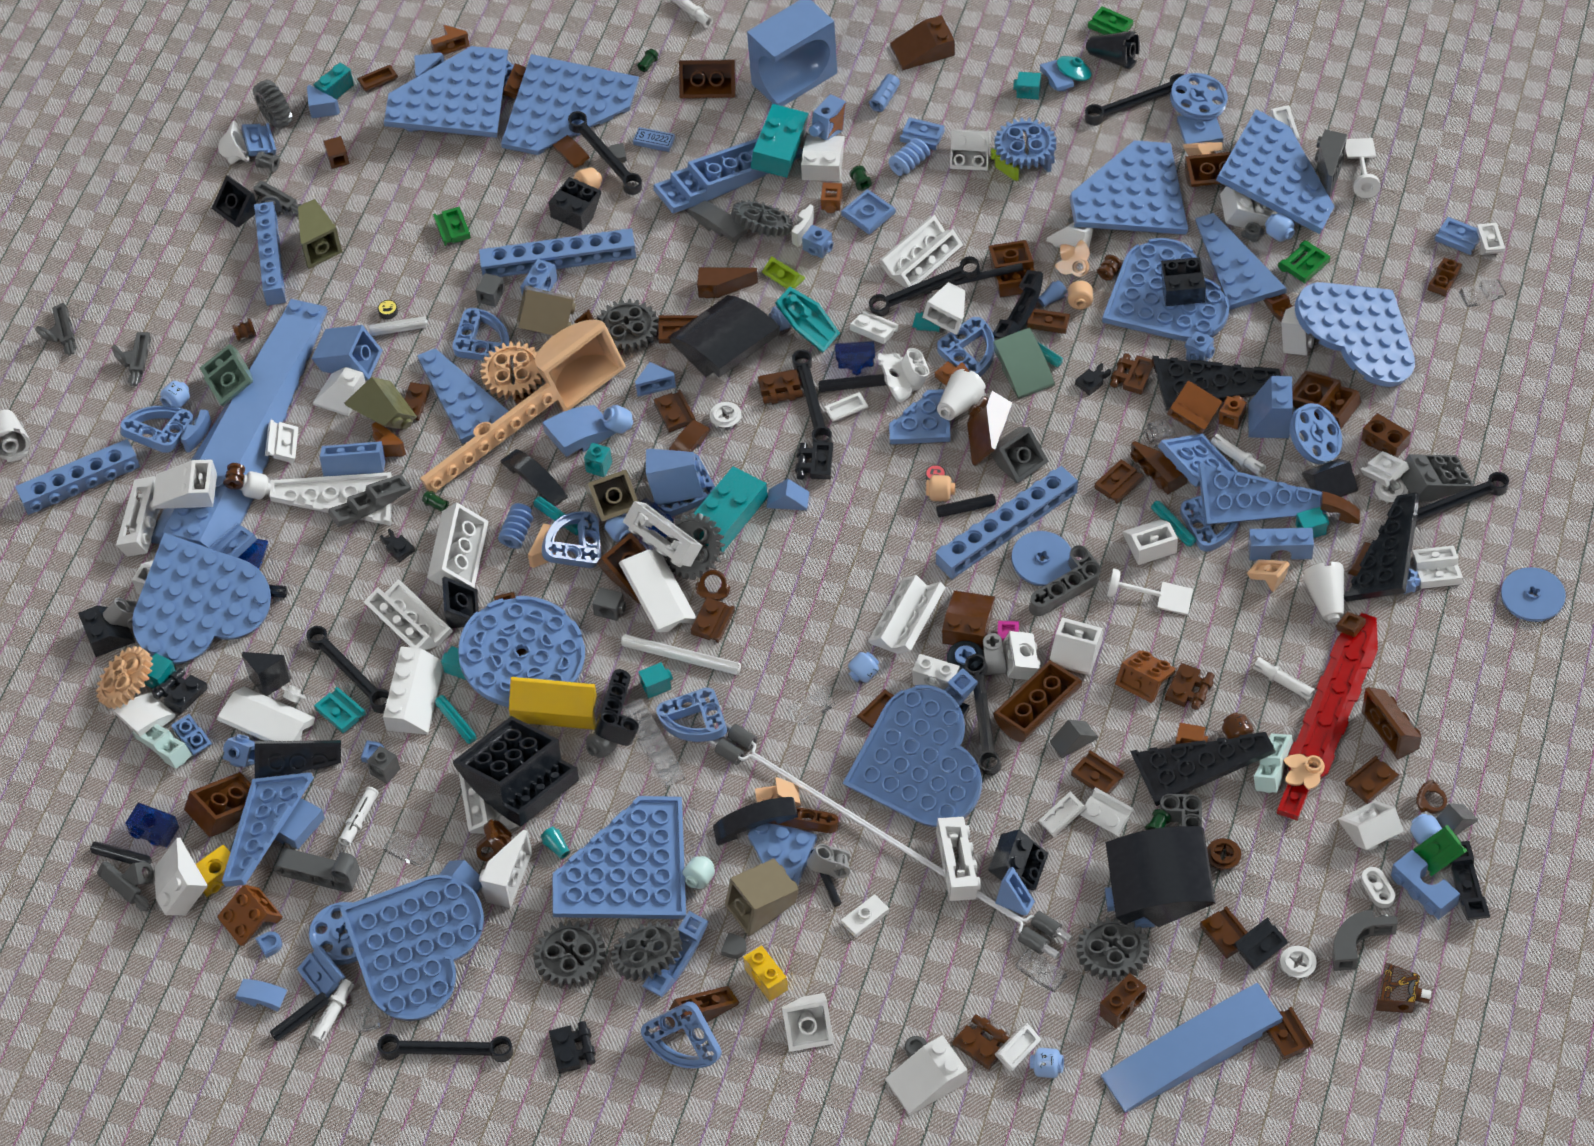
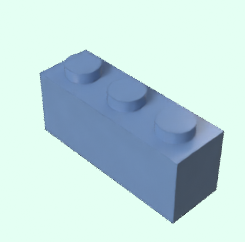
M382 441L322 446L319 456L324 477L383 473L386 462Z

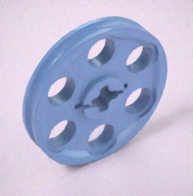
M1190 73L1179 77L1173 83L1170 100L1175 110L1181 115L1192 120L1207 121L1215 119L1223 113L1228 95L1225 87L1217 79L1206 74ZM1189 81H1196L1198 85H1192ZM1212 86L1215 87L1216 90L1212 91L1209 90L1207 87ZM1182 89L1185 91V93L1181 94L1178 93L1176 90ZM1213 100H1218V101H1220L1222 104L1217 105V104H1214L1212 101H1213ZM1187 103L1190 105V107L1186 108L1183 107L1181 104ZM1199 109H1206L1208 113H1202Z
M1314 403L1306 404L1294 411L1290 419L1289 429L1292 442L1297 451L1306 460L1315 464H1324L1335 459L1342 447V434L1335 417L1326 408ZM1314 411L1318 413L1319 420L1316 419ZM1300 414L1304 416L1305 423L1302 422ZM1327 426L1331 428L1332 435L1328 432ZM1299 433L1303 434L1304 441L1300 439ZM1327 444L1331 447V453L1327 450ZM1312 448L1317 450L1318 456L1314 455Z
M339 902L327 906L315 916L309 929V938L313 950H315V946L323 947L325 944H331L333 946L332 950L326 953L336 965H345L358 961L355 951L349 956L342 954L345 948H353L343 916L339 919L332 918L334 912L341 911L340 907L352 902ZM320 926L328 928L323 934L316 933V929ZM346 929V932H347V933H344L343 936H341V939H340L339 933H342L343 930Z

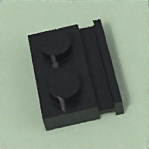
M1268 917L1233 944L1234 948L1236 947L1239 950V954L1253 970L1289 943L1277 927L1271 924Z

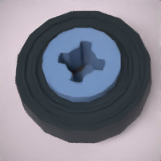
M960 641L949 648L947 662L960 666V670L962 668L966 670V657L972 654L984 656V653L976 643ZM975 661L970 665L969 669L971 671H978L983 667V662Z

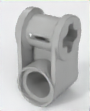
M115 598L103 612V617L112 625L133 629L132 619L137 602Z
M990 633L983 639V657L988 665V671L985 675L1006 674L1002 639L998 634Z
M818 844L807 859V865L814 872L831 875L835 878H845L850 875V867L848 866L850 853L845 849Z

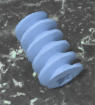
M913 138L897 151L894 156L889 158V166L898 176H902L903 173L908 174L910 170H913L915 166L920 164V161H924L925 157L931 155L930 149L921 139Z

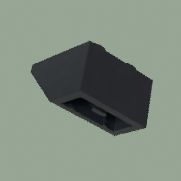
M568 177L548 202L551 218L583 231L594 217L601 196V190Z
M1200 257L1161 261L1165 306L1205 303L1206 285Z
M1019 829L1006 832L1000 836L988 871L1002 881L1008 869L1013 867L1025 887L1029 890H1036L1049 853Z

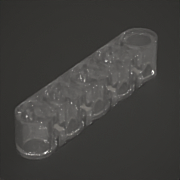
M640 698L622 707L623 715L635 719L639 724L635 737L664 788L685 780L680 764L644 701Z

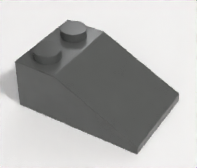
M1325 129L1322 137L1319 136L1316 147L1319 149H1317L1315 161H1318L1317 171L1320 181L1331 199L1345 158L1347 134Z

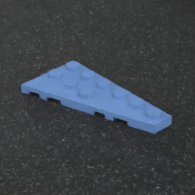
M1214 213L1195 218L1197 228L1222 291L1228 297L1230 310L1287 293L1286 287Z
M436 348L417 355L419 363L462 444L475 437L473 430L478 424L482 422H490L492 424L508 412L503 405Z
M1204 463L1197 464L1205 525L1296 517V514L1299 512L1320 507L1321 491L1296 487L1283 482H1275L1246 473L1225 470V468L1212 467Z
M310 772L252 779L222 879L225 887L245 885L313 780L314 777Z

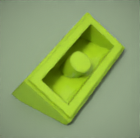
M772 256L761 272L786 289L789 287L795 289L805 279L804 276Z

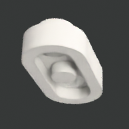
M1376 867L1365 869L1362 873L1361 883L1372 902L1379 908L1391 907L1395 900V892L1384 873ZM1380 897H1385L1387 900H1381Z

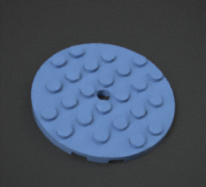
M516 596V598L507 600L501 598L487 604V607L476 612L468 620L460 636L459 664L467 682L487 700L505 707H509L511 677L577 682L584 666L585 645L582 633L576 622L572 621L566 615V611L559 606L536 597ZM518 649H525L528 653L519 656L516 651Z

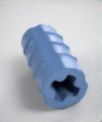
M887 74L879 87L876 88V92L869 101L870 107L874 111L883 112L889 104L890 99L893 98L900 85L898 77Z

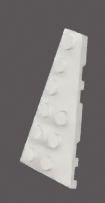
M387 472L270 480V499L277 503L328 513L329 508L347 503V497L364 492L366 485L390 478L392 474ZM391 503L360 520L391 526Z

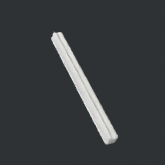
M624 634L621 640L622 646L735 675H738L741 670V664L738 662L627 634Z

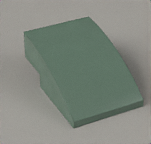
M1030 328L993 341L994 352L1002 365V371L1018 399L1055 385L1045 357Z
M228 344L200 367L201 372L205 376L206 383L221 406H224L253 383V378L238 350L231 344Z

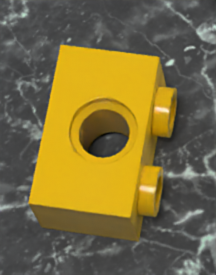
M224 844L196 863L198 870L208 885L203 892L206 897L218 892L224 885L222 879L231 853Z
M762 945L743 956L745 971L769 1001L788 991L786 975Z

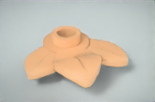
M1080 240L1076 247L1067 244L1060 245L1062 260L1055 264L1056 269L1064 275L1085 276L1089 271L1087 260L1090 251L1088 245L1083 240ZM1079 263L1083 265V269L1081 271L1077 269V265Z
M1294 754L1284 759L1285 764L1291 768L1286 776V783L1293 786L1304 783L1308 790L1318 786L1320 775L1324 772L1325 768L1324 762L1320 757L1312 755L1307 758L1302 754Z

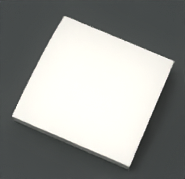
M1454 546L1412 550L1421 589L1463 584V576L1458 566L1459 558Z
M152 693L135 697L134 700L128 701V705L123 704L121 708L118 707L114 710L116 716L139 737L156 724L163 727L176 717L175 713L159 699H155Z

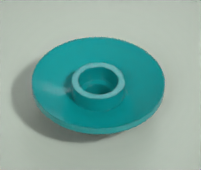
M1061 56L1057 60L1058 69L1067 77L1077 81H1087L1092 75L1091 69L1079 57Z

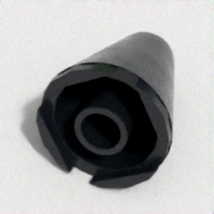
M1135 31L1091 36L1086 42V50L1089 55L1131 69L1137 62V60H1134L1135 54H1139L1140 51L1139 35L1135 34Z

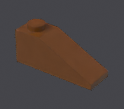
M699 267L697 281L698 297L719 298L757 284V268Z
M724 986L676 998L669 1010L683 1003L693 1002L699 1007L706 1022L736 1007L739 1001L729 986ZM685 1011L682 1015H680L681 1019L687 1015L691 1016L692 1012ZM666 1017L671 1026L675 1027L674 1019ZM682 1028L676 1031V1033L684 1032V1029Z

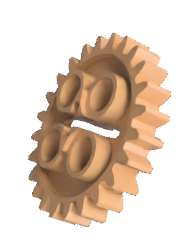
M510 341L507 347L502 343L501 349L495 346L496 352L489 351L490 357H484L485 363H481L482 370H480L482 382L485 384L486 390L490 389L492 395L497 393L498 398L502 395L505 396V400L509 396H512L513 400H515L516 395L524 398L523 393L526 392L530 395V389L537 390L536 384H542L541 378L543 377L535 363L538 351L535 352L534 347L529 348L528 343L524 344L523 347L520 341L517 342L516 346H513L512 341ZM511 357H513V363H514V368H513V369H514V376H515V384H513V385H512V376H511V374H512V366H511V359H510Z
M133 646L132 649L128 647L126 652L122 650L119 657L115 655V660L113 662L109 661L110 666L104 668L105 673L99 676L102 680L97 683L100 687L96 689L98 693L96 697L99 698V702L109 709L121 708L123 703L128 705L129 699L134 700V695L136 693L140 694L139 689L145 687L144 682L150 679L147 675L152 672L150 667L153 665L151 662L153 658L150 656V653L140 646L138 648Z

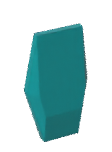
M792 287L787 288L776 300V306L794 330L822 353L840 334L818 302Z

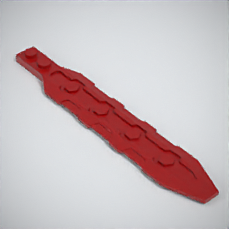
M1364 613L1359 615L1366 619V624L1355 637L1343 632L1337 637L1330 653L1331 658L1324 675L1320 677L1316 687L1315 697L1303 718V726L1296 742H1293L1288 755L1302 754L1307 758L1312 755L1320 757L1325 765L1324 772L1320 775V780L1329 773L1340 738L1346 731L1353 706L1359 699L1366 674L1371 669L1378 652L1377 617ZM1304 783L1298 786L1287 784L1277 809L1278 815L1298 821L1310 792L1304 786Z

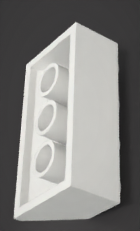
M457 502L443 510L427 578L442 586V578L445 576L474 588L489 521Z
M400 648L383 715L387 731L426 735L429 733L436 703L435 699L438 696L444 670L439 658L421 648Z

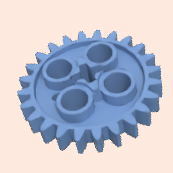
M1021 117L1020 122L1013 119V124L1006 122V127L1001 126L1000 131H997L994 149L996 150V155H1000V160L1006 159V164L1012 162L1013 167L1018 164L1020 169L1024 165H1027L1028 169L1031 168V165L1038 168V163L1045 165V160L1050 161L1051 156H1054L1056 150L1055 132L1050 131V126L1045 127V122L1038 124V119L1034 122H1031V118L1024 121ZM1023 132H1025L1026 134V146L1028 148V155L1025 153V141L1023 139Z

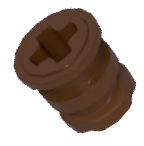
M1108 254L1105 256L1101 267L1097 269V273L1106 281L1112 280L1118 269H1121L1122 262L1118 257Z
M247 318L245 323L242 321L239 323L240 325L232 326L238 342L244 337L245 339L249 338L250 335L257 336L250 318Z
M230 463L227 465L228 471L226 472V479L223 480V484L230 489H241L243 487L242 481L244 479L245 467L239 463Z

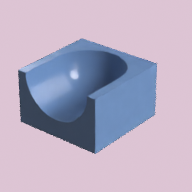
M799 0L747 31L751 84L773 104L785 106L837 74L834 20L812 0Z

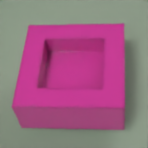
M998 621L997 634L1001 637L1002 642L1009 631L1019 632V621Z

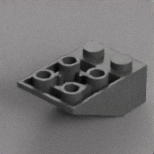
M1409 454L1405 459L1410 469L1401 476V479L1409 493L1417 492L1419 502H1431L1474 487L1469 475L1456 455Z

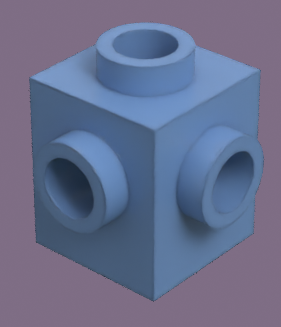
M811 225L802 237L803 250L823 259L827 252L829 253L833 248L832 233L826 229Z
M1196 331L1192 338L1189 337L1185 343L1186 360L1208 361L1211 359L1215 352L1213 347L1214 338Z
M241 734L227 739L223 747V759L236 767H247L254 764L255 742L249 740L248 736Z

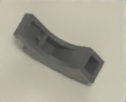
M1372 909L1356 913L1343 922L1334 940L1332 951L1333 970H1355L1358 962L1357 944L1370 936L1395 935L1398 925L1397 916L1380 915L1374 917Z

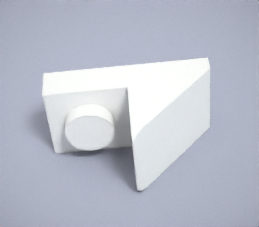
M1497 223L1477 224V233L1481 242L1480 255L1504 252L1505 246Z

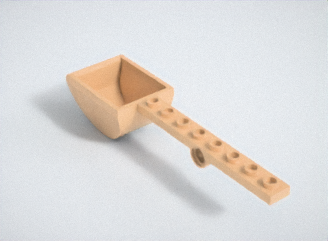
M585 320L568 326L552 336L540 348L535 359L536 366L545 384L494 423L482 422L478 424L473 430L474 438L420 478L426 490L437 492L554 402L563 412L570 410L626 367L605 323L600 320Z

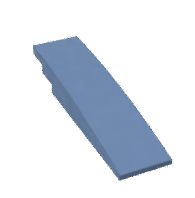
M757 138L689 161L687 168L671 173L670 179L654 184L653 190L674 214L693 207L704 200L708 201L735 190L769 173L751 169L752 154L758 140ZM800 147L795 160L802 157L803 150Z
M1256 983L1153 1041L1101 1074V1078L1126 1113L1241 1052L1243 1046L1262 1037L1264 1031L1281 1023L1283 1017L1261 986Z

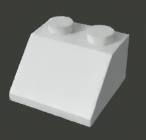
M1376 800L1338 819L1355 845L1365 850H1373L1379 846V843L1393 840L1397 837V834L1404 832L1396 808Z

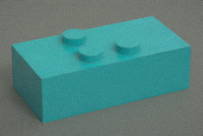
M772 104L753 150L751 169L787 178L806 132L809 113Z
M732 466L694 512L695 516L697 513H700L703 517H710V521L716 522L715 527L721 528L718 534L724 536L720 543L725 544V546L720 547V551L724 552L767 500V483ZM704 531L700 533V540L704 537Z

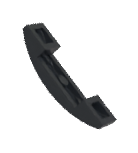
M1027 270L1019 285L1023 292L1008 319H1000L993 332L994 338L1000 339L1014 334L1025 325L1037 304L1043 282V273L1041 271Z
M515 449L501 459V463L513 474L518 473L539 492L540 497L555 507L568 498V495L558 482L526 453Z
M781 797L764 800L726 815L713 825L716 844L719 846L738 839L737 834L772 821L780 824L797 818L798 814L794 798Z
M1462 841L1461 845L1467 851L1450 863L1455 889L1460 893L1459 902L1467 921L1490 918L1485 897L1482 896L1475 871L1474 855L1470 841Z

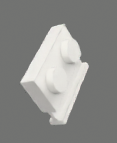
M864 310L863 314H860L850 324V330L885 344L893 336L894 332L898 331V324Z
M270 420L268 423L265 456L271 455L275 459L293 463L296 457L298 427L282 422L275 423L274 420Z
M1382 451L1367 463L1368 466L1366 468L1362 467L1361 471L1363 475L1389 486L1391 480L1395 481L1410 468L1407 462Z
M1095 787L1093 794L1085 804L1086 809L1080 815L1119 837L1134 809Z

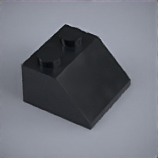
M99 605L78 613L95 657L135 643L130 628L112 625L107 622L103 617V612L107 607Z

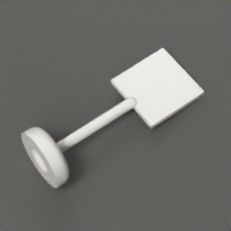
M1373 138L1347 139V159L1359 158L1362 175L1354 181V192L1361 198H1371L1377 195L1381 188L1380 180L1377 176L1367 174L1364 158H1376Z
M1113 568L1107 597H1114L1118 587L1158 596L1157 609L1188 616L1193 592L1192 588L1162 582L1161 590L1155 591L1119 582L1120 571Z

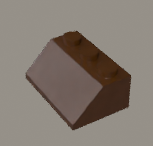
M736 59L679 60L680 98L736 97Z
M1231 152L1185 156L1184 173L1187 186L1197 187L1222 184L1216 181Z
M1372 687L1366 688L1362 714L1398 760L1418 750L1422 739L1421 733L1412 726L1407 714L1399 709L1395 698L1389 696L1386 690Z

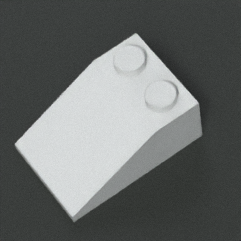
M807 135L801 161L802 180L840 181L845 136H833L829 140H824L818 136Z
M522 830L488 861L485 870L482 869L479 882L482 884V893H484L487 903L508 908L512 907L532 855L528 831Z
M176 838L155 866L156 900L165 915L185 916L208 885L181 838Z
M942 1035L920 1048L887 1076L885 1081L910 1116L968 1083V1074L966 1067Z

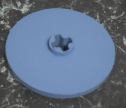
M1047 531L1030 532L1022 536L1015 543L1011 556L1012 565L1016 573L1026 582L1037 586H1045L1071 571L1068 565L1071 547L1062 537ZM1042 556L1046 557L1043 561L1039 560Z
M1534 567L1518 569L1508 575L1502 585L1501 598L1504 606L1514 616L1526 621L1540 622L1549 620L1562 610L1565 603L1566 594L1563 584L1554 574L1544 569Z

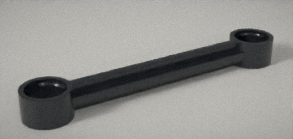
M1174 74L1168 83L1105 106L1091 104L1085 109V121L1089 125L1097 126L1103 122L1105 116L1171 93L1173 83L1184 74ZM1182 89L1176 90L1178 93H1185ZM1097 113L1099 114V116L1093 117L1089 114Z
M581 111L572 112L568 116L569 129L574 133H580L623 181L625 193L629 195L640 193L642 190L640 175L630 173L587 125L585 113ZM577 119L584 121L582 124L579 125L571 123L572 121ZM630 181H635L639 183L635 187H630L626 185Z
M968 256L961 260L960 266L888 296L876 294L869 300L871 313L882 317L889 312L890 307L945 285L948 282L950 283L962 277L974 279L980 274L979 261L975 257ZM967 264L977 265V268L972 272L963 270ZM878 301L886 303L885 307L881 310L873 308V305Z
M797 350L792 355L793 368L800 374L814 429L812 431V444L813 442H832V432L828 427H825L811 373L812 355L807 350ZM801 358L808 360L806 363L796 362L798 359ZM819 435L828 436L826 440L816 439Z
M1494 472L1490 474L1488 481L1418 508L1416 525L1420 520L1491 493L1500 496L1505 494L1509 485L1508 476L1502 472ZM1500 481L1504 483V486L1497 487L1491 482Z
M311 627L306 633L309 646L314 650L321 649L370 699L374 712L384 713L386 703L376 705L374 702L379 698L388 699L389 692L385 689H377L329 641L324 627ZM315 635H324L323 639L319 641L311 640Z
M972 654L966 659L965 668L978 681L973 690L982 754L978 758V764L984 774L995 775L1000 771L1002 763L994 750L984 678L988 671V665L982 655ZM973 662H983V667L980 670L971 671L969 669ZM993 757L997 759L994 767H983V762L987 758Z
M385 1034L380 1037L377 1043L381 1057L386 1060H394L400 1054L492 1056L497 1062H506L511 1059L514 1052L511 1040L505 1036L495 1037L491 1042L405 1041L399 1040L394 1034ZM395 1042L397 1047L393 1051L385 1052L382 1050L386 1043ZM500 1044L509 1046L508 1051L504 1054H496L494 1049Z

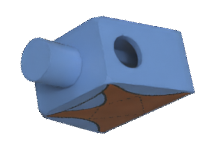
M830 94L814 110L809 133L813 137L818 136L824 140H829L842 132L846 101Z

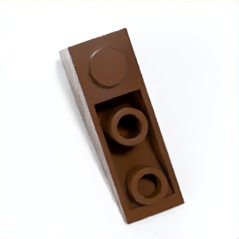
M1136 441L1131 443L1130 455L1135 463H1139L1144 473L1155 481L1156 486L1160 490H1163L1168 495L1187 484L1188 479L1176 468L1164 453Z

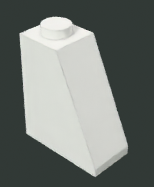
M948 282L927 301L923 318L957 335L964 316L965 290Z

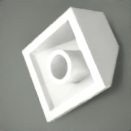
M344 367L332 373L315 398L313 405L349 416L353 409L347 407L344 402L366 383L363 372Z
M824 993L804 996L782 1007L789 1052L834 1044L828 1004Z

